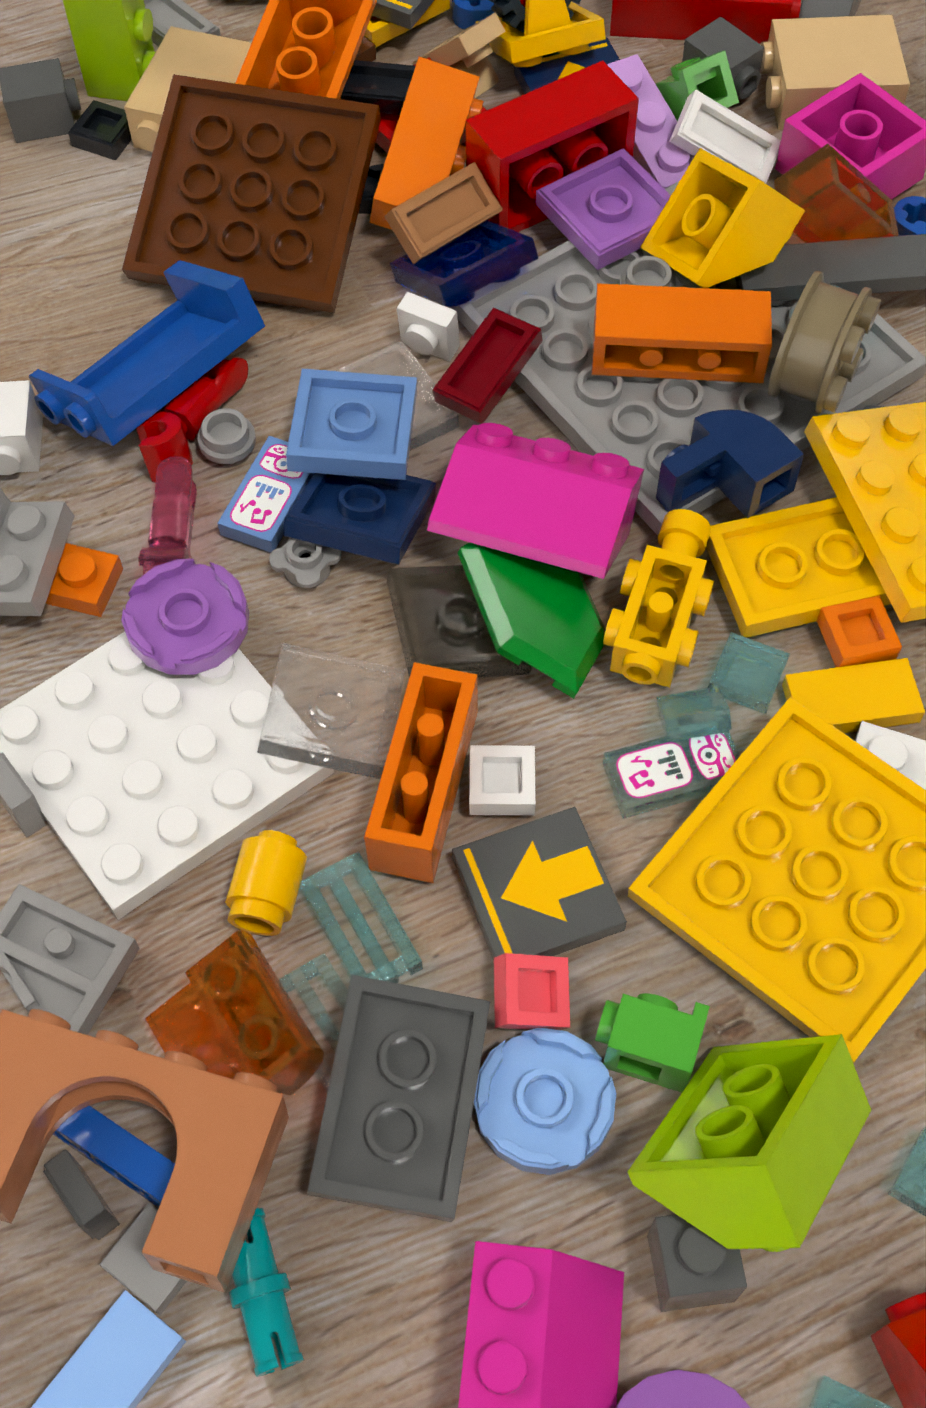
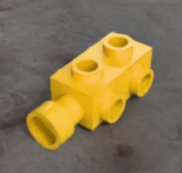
M686 509L669 511L664 516L658 534V543L661 548L647 545L642 561L629 559L620 594L629 596L625 611L612 609L603 640L604 645L613 647L610 671L623 674L628 680L638 684L650 685L655 683L670 688L677 665L689 668L699 631L689 629L692 615L705 616L714 585V580L703 578L707 560L696 558L704 553L711 532L710 523L702 515Z

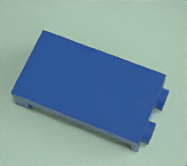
M177 261L163 272L177 301L71 382L40 369L34 371L29 375V379L38 392L34 397L36 405L53 424L62 423L73 428L82 437L87 438L91 436L109 445H116L265 327L244 279L185 261Z

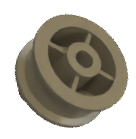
M816 270L812 274L797 302L783 336L772 369L768 396L776 398L783 391L816 403L815 412L820 415L826 410L833 413L836 412L847 382H852L861 362L864 349L860 348L864 333H869L880 307L881 299L871 296V288L864 287L857 294L825 283L824 273Z

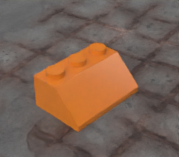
M269 0L235 84L340 99L377 0Z

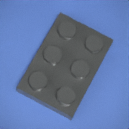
M351 974L307 1195L453 1222L490 1001Z

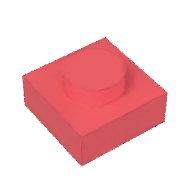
M504 953L495 957V1028L526 1030L535 1028L563 1030L570 1028L568 957Z

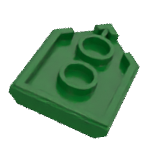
M470 542L460 547L457 554L497 653L518 666L522 661L526 662L554 679L552 686L574 699L604 646L603 640L606 631L581 573Z

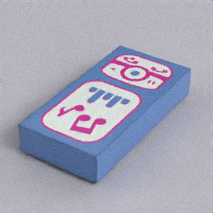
M268 436L217 523L221 536L270 553L277 548L284 535L285 517L314 475V473L287 471V441Z

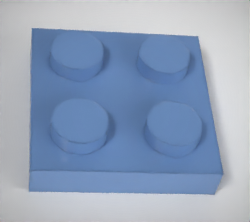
M302 369L286 452L287 471L406 480L417 397V377Z

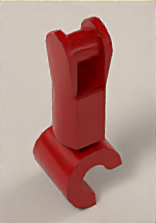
M234 357L228 360L224 358L172 399L163 411L156 412L136 428L141 441L139 448L152 482L159 484L173 483L182 479L189 472L193 464V458L187 439L193 440L198 435L204 418L209 413L218 410L222 404L243 387L249 370L245 359Z

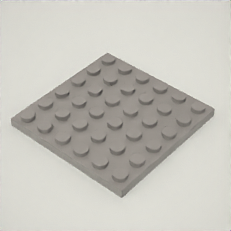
M679 181L665 188V190L672 195ZM791 235L784 245L801 243ZM567 241L455 301L457 318L472 335L493 307L541 328L542 343L514 381L581 453L592 456L597 453L617 454L626 458L629 461V465L644 469L635 512L657 535L659 534L664 516L668 513L656 499L661 462L676 447L684 444L690 445L695 417L707 412L725 409L750 412L767 419L777 426L800 451L810 446L804 431L811 417L820 415L815 412L816 403L783 391L776 398L768 396V386L776 356L799 299L771 301L772 348L764 383L592 375L597 283L620 284L622 273L634 259L642 256H653L642 248L597 270L570 241ZM671 268L676 280V287L702 288ZM735 277L709 287L710 289H738ZM878 313L869 333H864L860 348L864 349L861 362L852 382H847L843 397L835 413L863 410L865 406L869 405L876 406L924 377L926 373V357ZM826 410L822 415L834 413ZM716 487L680 509L691 510L699 514L727 496Z

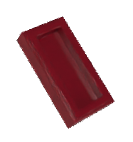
M493 307L432 389L434 402L480 424L484 423L542 343L541 328Z

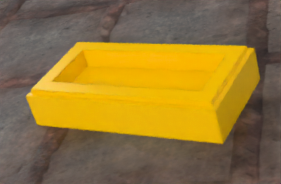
M908 658L785 674L782 683L786 701L791 696L843 733L858 731L862 721L884 728L920 723L925 714Z

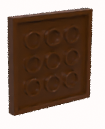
M173 74L122 267L126 277L132 280L170 286L163 272L181 260L243 278L253 300L335 313L381 121L379 105Z

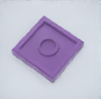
M623 148L536 190V206L583 256L599 270L640 249L671 195Z

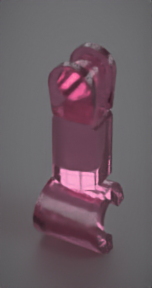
M169 457L158 465L155 484L156 498L153 500L148 536L149 547H143L138 557L139 566H143V575L155 566L176 559H192L190 547L197 488L192 480L193 471L191 463L183 457Z

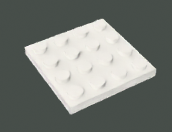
M123 632L0 709V754L2 752L5 754L34 794L46 821L118 920L335 773L333 761L239 648L236 653L218 667L195 675H169L148 667L132 651L126 632Z

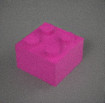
M859 73L785 119L775 169L845 225L851 227L923 179L926 170V120L862 73Z

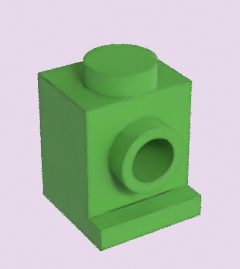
M725 50L703 59L696 57L678 63L670 68L671 76L656 83L657 88L677 121L687 97L695 90H698L726 108L739 103Z
M649 993L639 994L637 998L623 994L620 1004L606 1000L595 1041L608 1045L603 1064L609 1070L682 1093L693 1071L710 1006L696 1002L692 1014L678 1011V1006L673 1001Z

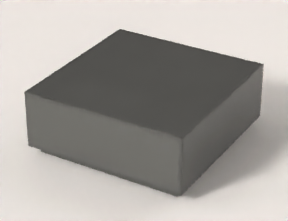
M66 1149L44 1164L46 1168L43 1171L78 1226L92 1239L100 1240L120 1225L87 1173Z

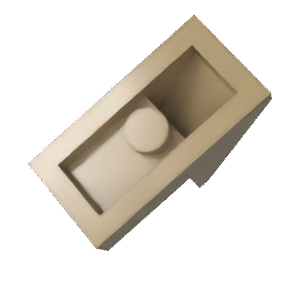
M495 12L445 40L421 57H430L435 62L479 76L475 98H477L499 81L487 56L493 52L489 42L506 31Z

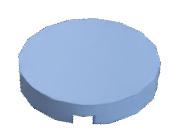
M535 1028L523 1031L522 1035L513 1037L507 1042L504 1040L490 1051L479 1070L474 1098V1111L480 1134L497 1157L524 1172L552 1175L579 1167L599 1151L613 1125L616 1090L612 1077L609 1076L608 1069L602 1063V1058L591 1044L568 1031Z

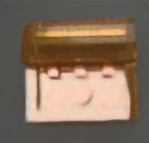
M241 929L237 930L187 970L185 974L190 983L145 1018L164 1053L167 1051H178L191 1055L207 1065V1072L233 1079L237 1072H246L263 1077L276 1085V1093L283 1095H293L316 1073L324 1059L322 1048L255 939L249 932Z

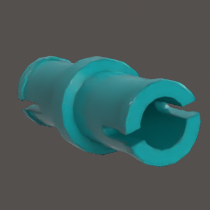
M256 1208L246 1235L248 1243L246 1240L244 1241L232 1274L235 1288L228 1292L232 1308H240L255 1363L254 1371L256 1377L274 1373V1369L279 1367L272 1339L275 1343L281 1370L304 1361L303 1354L298 1347L284 1294L291 1290L287 1274L278 1272L264 1220L266 1216L263 1208Z

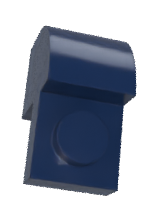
M732 409L707 412L695 417L690 445L684 444L676 447L661 462L656 499L669 512L682 508L718 487L748 519L794 491L804 454L777 426L759 415Z

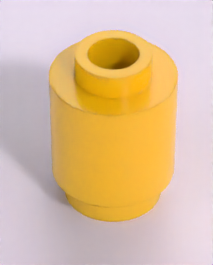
M264 830L259 832L258 836L243 840L225 901L226 905L230 908L228 921L231 925L248 933L275 936L280 934L283 923L291 920L307 861L306 854L297 847V841L293 837L278 831Z

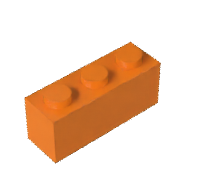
M420 56L418 57L373 198L369 223L392 230L384 217L391 209L464 168L466 146L461 145V141L466 130L465 120L480 114L484 103L483 100L475 98L479 76Z
M597 283L592 375L764 383L772 348L771 291Z
M413 663L364 836L369 870L434 883L478 713L477 674Z

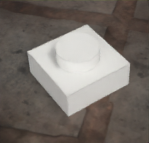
M407 292L397 307L401 343L408 345L419 354H431L450 362L460 346L457 311Z
M470 745V815L535 816V746Z

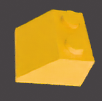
M699 148L640 248L654 257L664 260L671 268L702 288H709L774 262L784 244L790 239L794 228L805 210L758 178Z

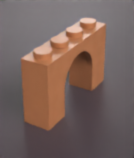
M2 1009L0 1013V1220L12 1224L47 1142L64 1121L79 1110L99 1102L109 1100L140 1102L162 1113L174 1125L177 1135L175 1166L142 1249V1254L153 1270L226 1293L289 1119L283 1094L276 1093V1085L263 1077L246 1072L235 1073L233 1079L207 1072L208 1067L204 1062L178 1051H167L164 1058L138 1051L139 1046L136 1042L113 1031L98 1030L95 1037L70 1030L71 1025L66 1020L47 1011L31 1009L26 1017Z

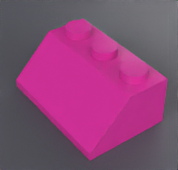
M482 423L478 426L473 425L455 445L429 517L427 531L604 579L630 534L644 469L629 465V461L626 458L617 454L597 453L592 456L573 451L568 443L559 439L539 438L531 440L513 435V431L509 427L501 424Z
M475 1241L458 1408H616L624 1272L552 1249Z

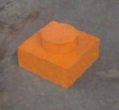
M66 543L45 604L102 617L123 571L119 555Z
M880 595L821 607L816 621L835 667L897 659L902 645Z

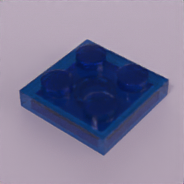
M486 221L414 265L406 254L391 262L390 266L396 283L443 306L453 307L467 303L474 298L475 291L492 282H505L515 278L520 274L521 267L539 258L532 237Z

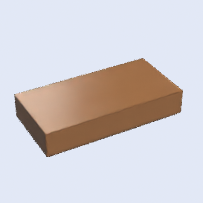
M473 162L391 209L384 217L414 265L495 217L503 209L476 163Z

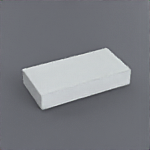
M695 90L687 97L669 142L693 156L701 148L767 183L778 156L781 140L698 90Z

